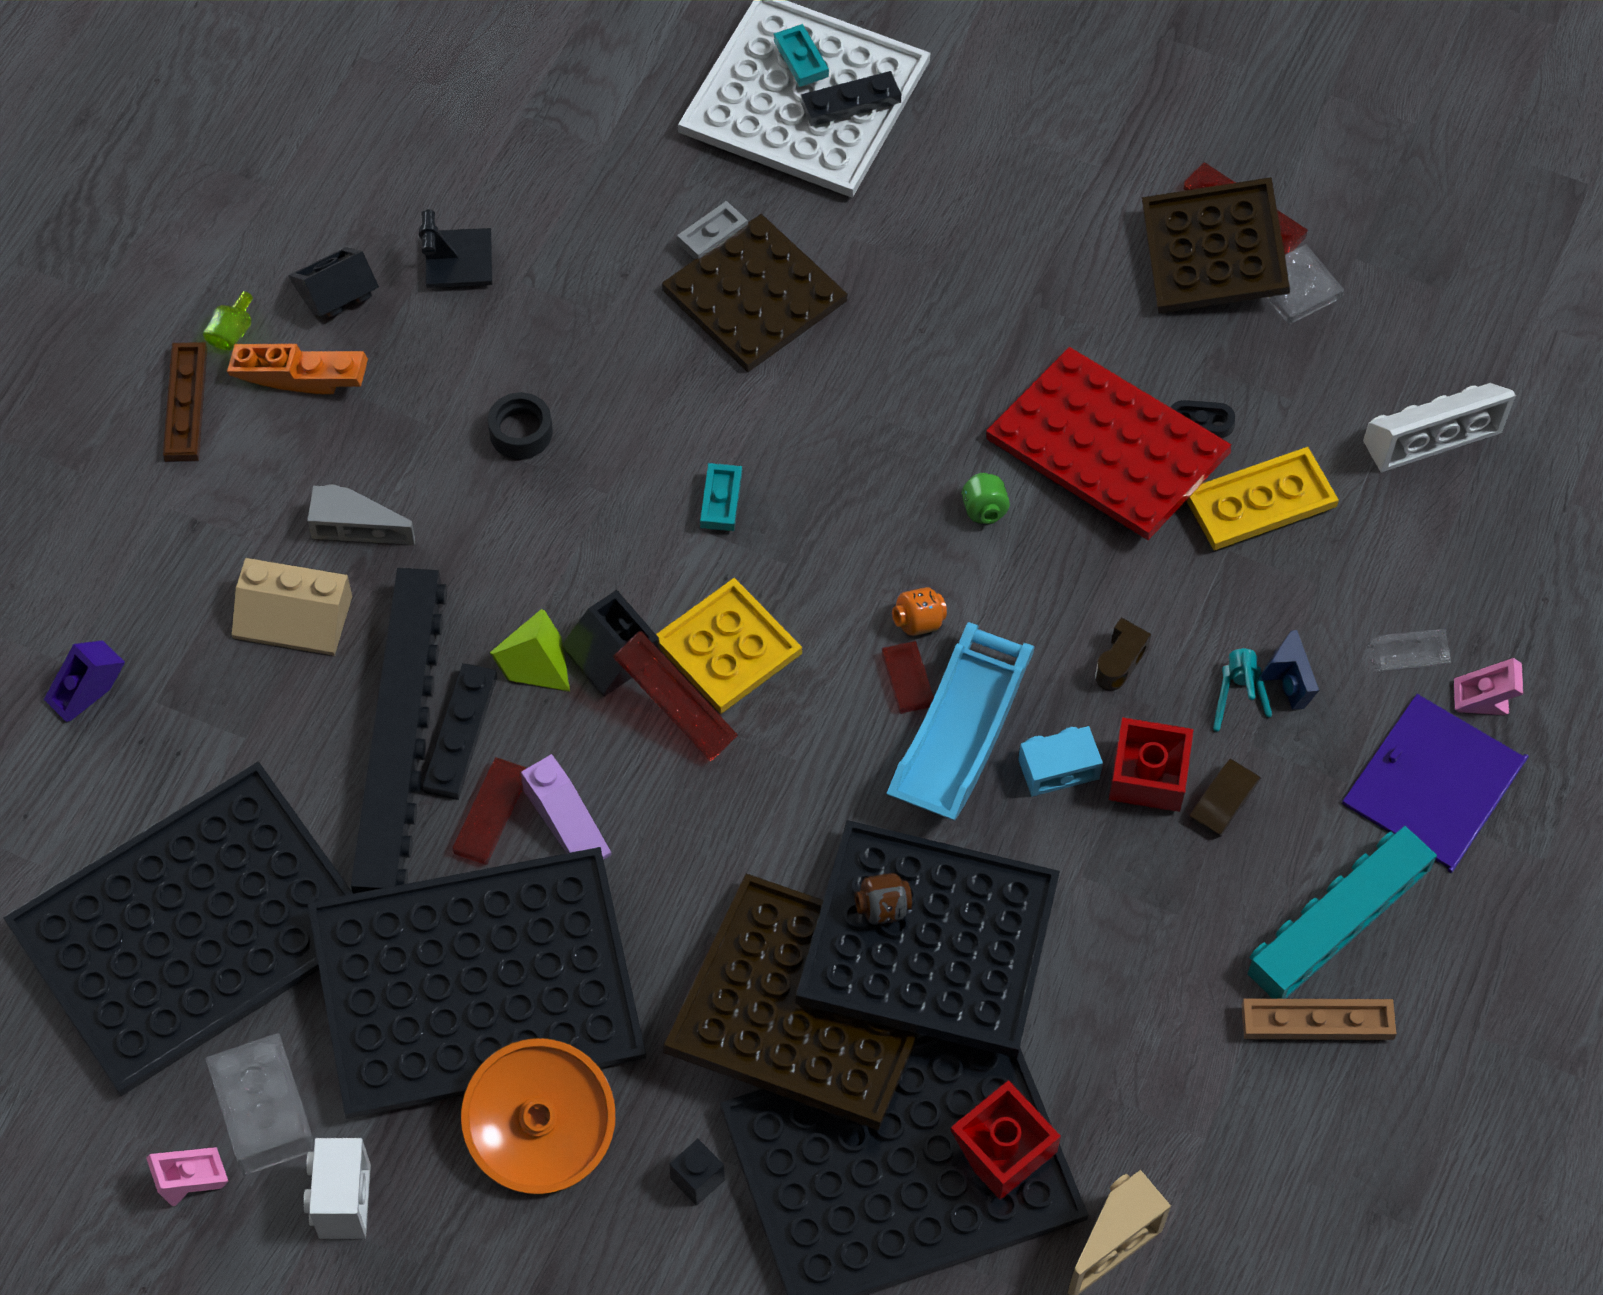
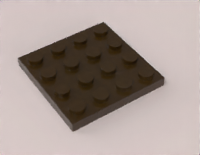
M1272 177L1142 197L1158 314L1290 294V284Z
M762 214L749 221L745 227L699 259L696 258L662 282V291L747 372H750L846 303L848 293Z

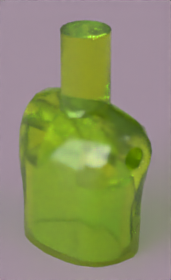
M242 291L233 306L220 305L216 307L211 321L202 334L204 339L217 348L228 351L233 350L234 345L237 344L251 325V316L245 310L253 300L252 295Z

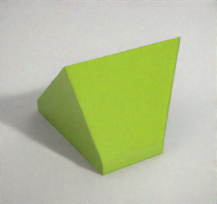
M539 610L490 652L507 680L570 692L565 655L562 649V637L545 610Z

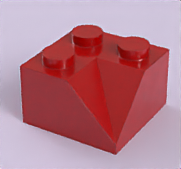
M1122 717L1109 800L1180 812L1186 791L1194 729Z
M1009 1080L950 1129L973 1171L1000 1200L1055 1155L1061 1139V1135Z

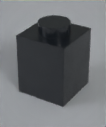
M698 1138L669 1163L670 1179L696 1206L725 1181L724 1164Z

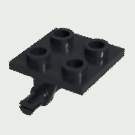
M430 209L422 211V225L419 227V237L422 239V253L426 257V287L493 285L491 228L438 230V227L435 226V212Z

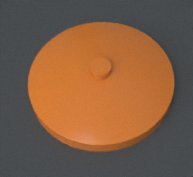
M543 1038L527 1039L512 1043L488 1057L472 1076L465 1091L461 1110L462 1133L474 1162L496 1183L510 1190L525 1194L554 1193L569 1188L583 1180L598 1166L606 1154L613 1137L616 1119L615 1103L611 1088L597 1064L582 1051L569 1044Z

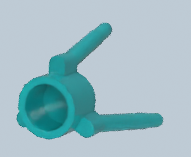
M1242 648L1232 651L1228 656L1229 665L1222 667L1223 680L1213 726L1215 732L1220 731L1231 679H1234V682L1238 685H1246L1250 700L1255 699V681L1265 715L1268 718L1272 716L1263 681H1258L1261 667L1257 665L1256 652L1251 649Z

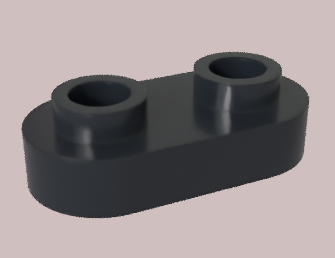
M1181 400L1175 402L1170 407L1220 438L1229 436L1235 428V412L1229 405L1224 403ZM1222 422L1223 425L1215 426L1213 425V423Z

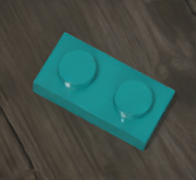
M803 24L774 33V43L799 87L829 77V68Z
M708 463L700 528L726 531L735 530L742 466Z

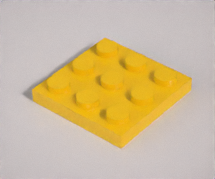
M735 577L656 634L659 637L660 650L720 714L802 655V646Z

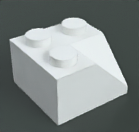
M315 1138L314 1152H308L307 1175H312L311 1189H305L304 1212L309 1213V1225L315 1227L319 1239H366L371 1164L362 1138Z

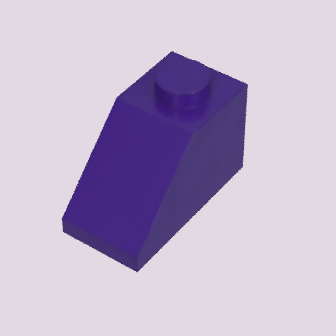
M103 640L73 644L44 700L66 722L72 721L112 688L125 661Z

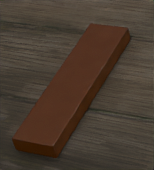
M206 342L172 343L163 448L165 462L199 461L207 361Z

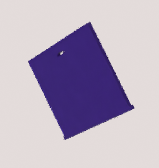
M1416 694L1344 798L1342 804L1388 832L1392 831L1396 834L1401 828L1406 826L1437 854L1435 860L1448 867V872L1452 873L1529 756L1517 753L1419 694Z

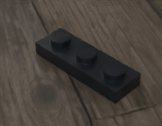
M888 71L801 94V105L810 126H815L901 103L902 94L892 72Z

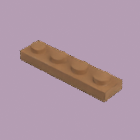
M1243 999L1242 1002L1244 1039L1394 1040L1396 1036L1393 999Z

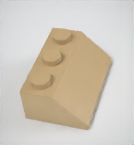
M245 558L235 592L232 638L335 656L352 600L348 575Z

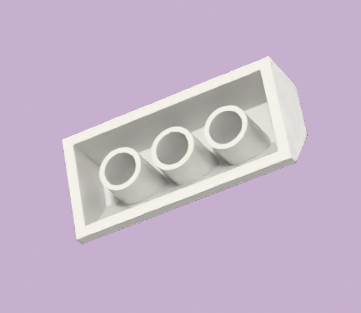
M1492 383L1479 387L1470 386L1460 393L1451 396H1439L1430 403L1420 406L1411 405L1399 413L1390 416L1381 415L1374 418L1368 423L1363 442L1380 472H1385L1502 433L1516 395L1513 390Z

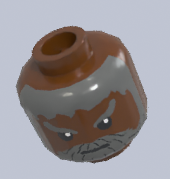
M895 873L866 877L861 884L860 891L855 892V905L858 914H864L868 922L873 925L901 921L906 916L907 910L912 909V895L908 882L906 880L902 881Z

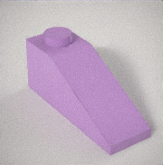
M552 754L521 771L524 793L566 853L601 847L603 860L611 856L609 847L575 787Z

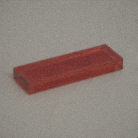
M495 757L453 846L454 854L485 865L488 864L523 789L521 771L527 769V767Z

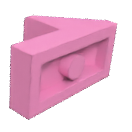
M1515 658L1454 678L1455 710L1462 713L1509 714L1508 699L1523 695L1522 663Z
M217 1147L149 1154L146 1158L157 1192L171 1206H176L188 1192L222 1189L228 1182Z

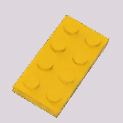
M1305 447L1202 483L1186 501L1215 551L1336 508L1339 499L1309 447Z

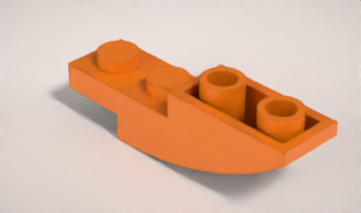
M235 344L227 372L230 376L271 388L313 394H334L336 387H361L368 358L364 351L301 352L297 344Z

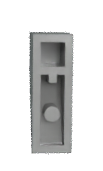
M333 484L313 486L307 520L312 539L415 545V535L411 520L349 488Z

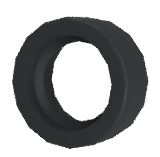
M524 392L511 393L498 399L490 408L487 417L490 441L499 453L514 459L532 458L543 452L550 444L553 435L550 409L544 400L534 394ZM514 414H529L540 420V428L528 437H509L502 433L500 429L501 423Z

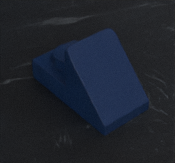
M1297 630L1289 632L1258 677V681L1281 679L1283 691L1288 696L1292 710L1305 709L1319 692Z

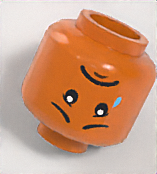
M930 587L902 592L897 598L896 606L892 609L895 625L901 627L909 636L937 631L947 616L944 598Z

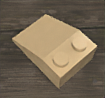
M1141 1170L1131 1177L1128 1174L1121 1176L1110 1186L1111 1192L1074 1269L1068 1290L1069 1295H1079L1163 1231L1171 1205Z

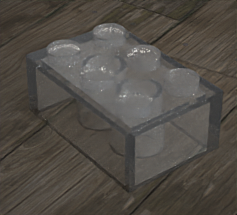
M280 1033L206 1057L236 1160L243 1176L308 1154V1152H314L315 1141Z

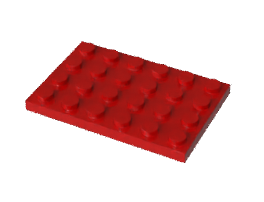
M1068 347L986 430L987 440L1148 541L1231 453L1232 445L1071 347Z

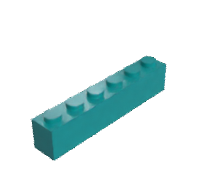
M1406 826L1401 828L1396 834L1390 831L1377 844L1378 850L1371 856L1367 853L1363 854L1353 864L1351 868L1353 871L1346 878L1340 875L1326 889L1328 893L1321 900L1315 897L1309 901L1302 909V916L1297 921L1292 922L1288 920L1276 932L1275 936L1277 938L1269 945L1263 942L1252 952L1249 957L1252 961L1247 975L1272 999L1288 998L1430 872L1437 854Z

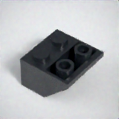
M615 590L588 608L562 644V649L604 697L661 659L659 637L618 590Z

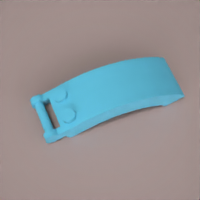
M970 622L967 623L959 644L957 643L930 708L907 753L899 762L886 793L888 796L953 821L956 820L987 763L1035 646L1027 643L1020 645L979 630L978 625ZM974 642L1015 657L1017 660L1013 666L972 651L970 647Z

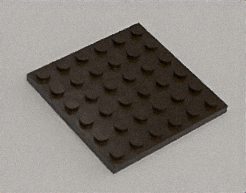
M746 873L664 1043L663 1053L879 1130L918 1034L795 1004L797 990L824 900Z

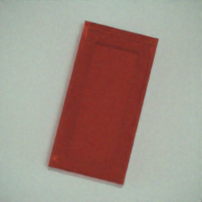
M916 641L882 648V657L900 714L930 708L934 697Z

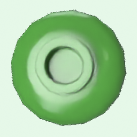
M979 473L972 476L963 486L961 492L967 515L972 521L980 524H991L1003 518L1010 507L1009 498L1004 482L998 476Z

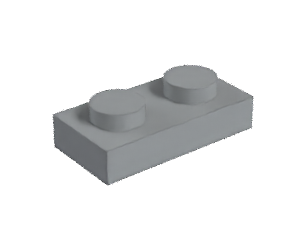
M725 201L678 234L677 243L694 259H699L748 224V220L730 203Z

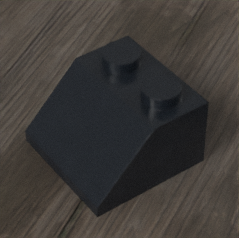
M348 247L288 275L311 312L319 316L324 315L325 318L342 312V305L351 301L356 304L372 297L371 291L379 288L363 251Z

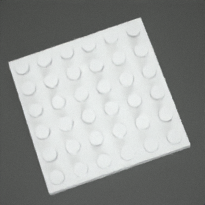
M753 0L680 120L678 133L853 198L929 64L930 53L786 0ZM800 24L804 25L829 68L828 78L799 87L774 43V33ZM888 71L892 72L902 94L901 103L810 126L801 105V94Z

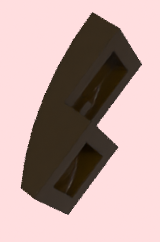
M1230 758L1199 800L1190 817L1222 837L1240 807L1242 808L1250 797L1261 777Z

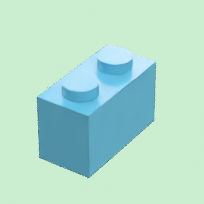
M1089 726L1079 729L1077 727H1069L1062 730L1059 734L1048 737L1034 736L1020 745L1018 761L1031 797L1100 779L1103 762Z

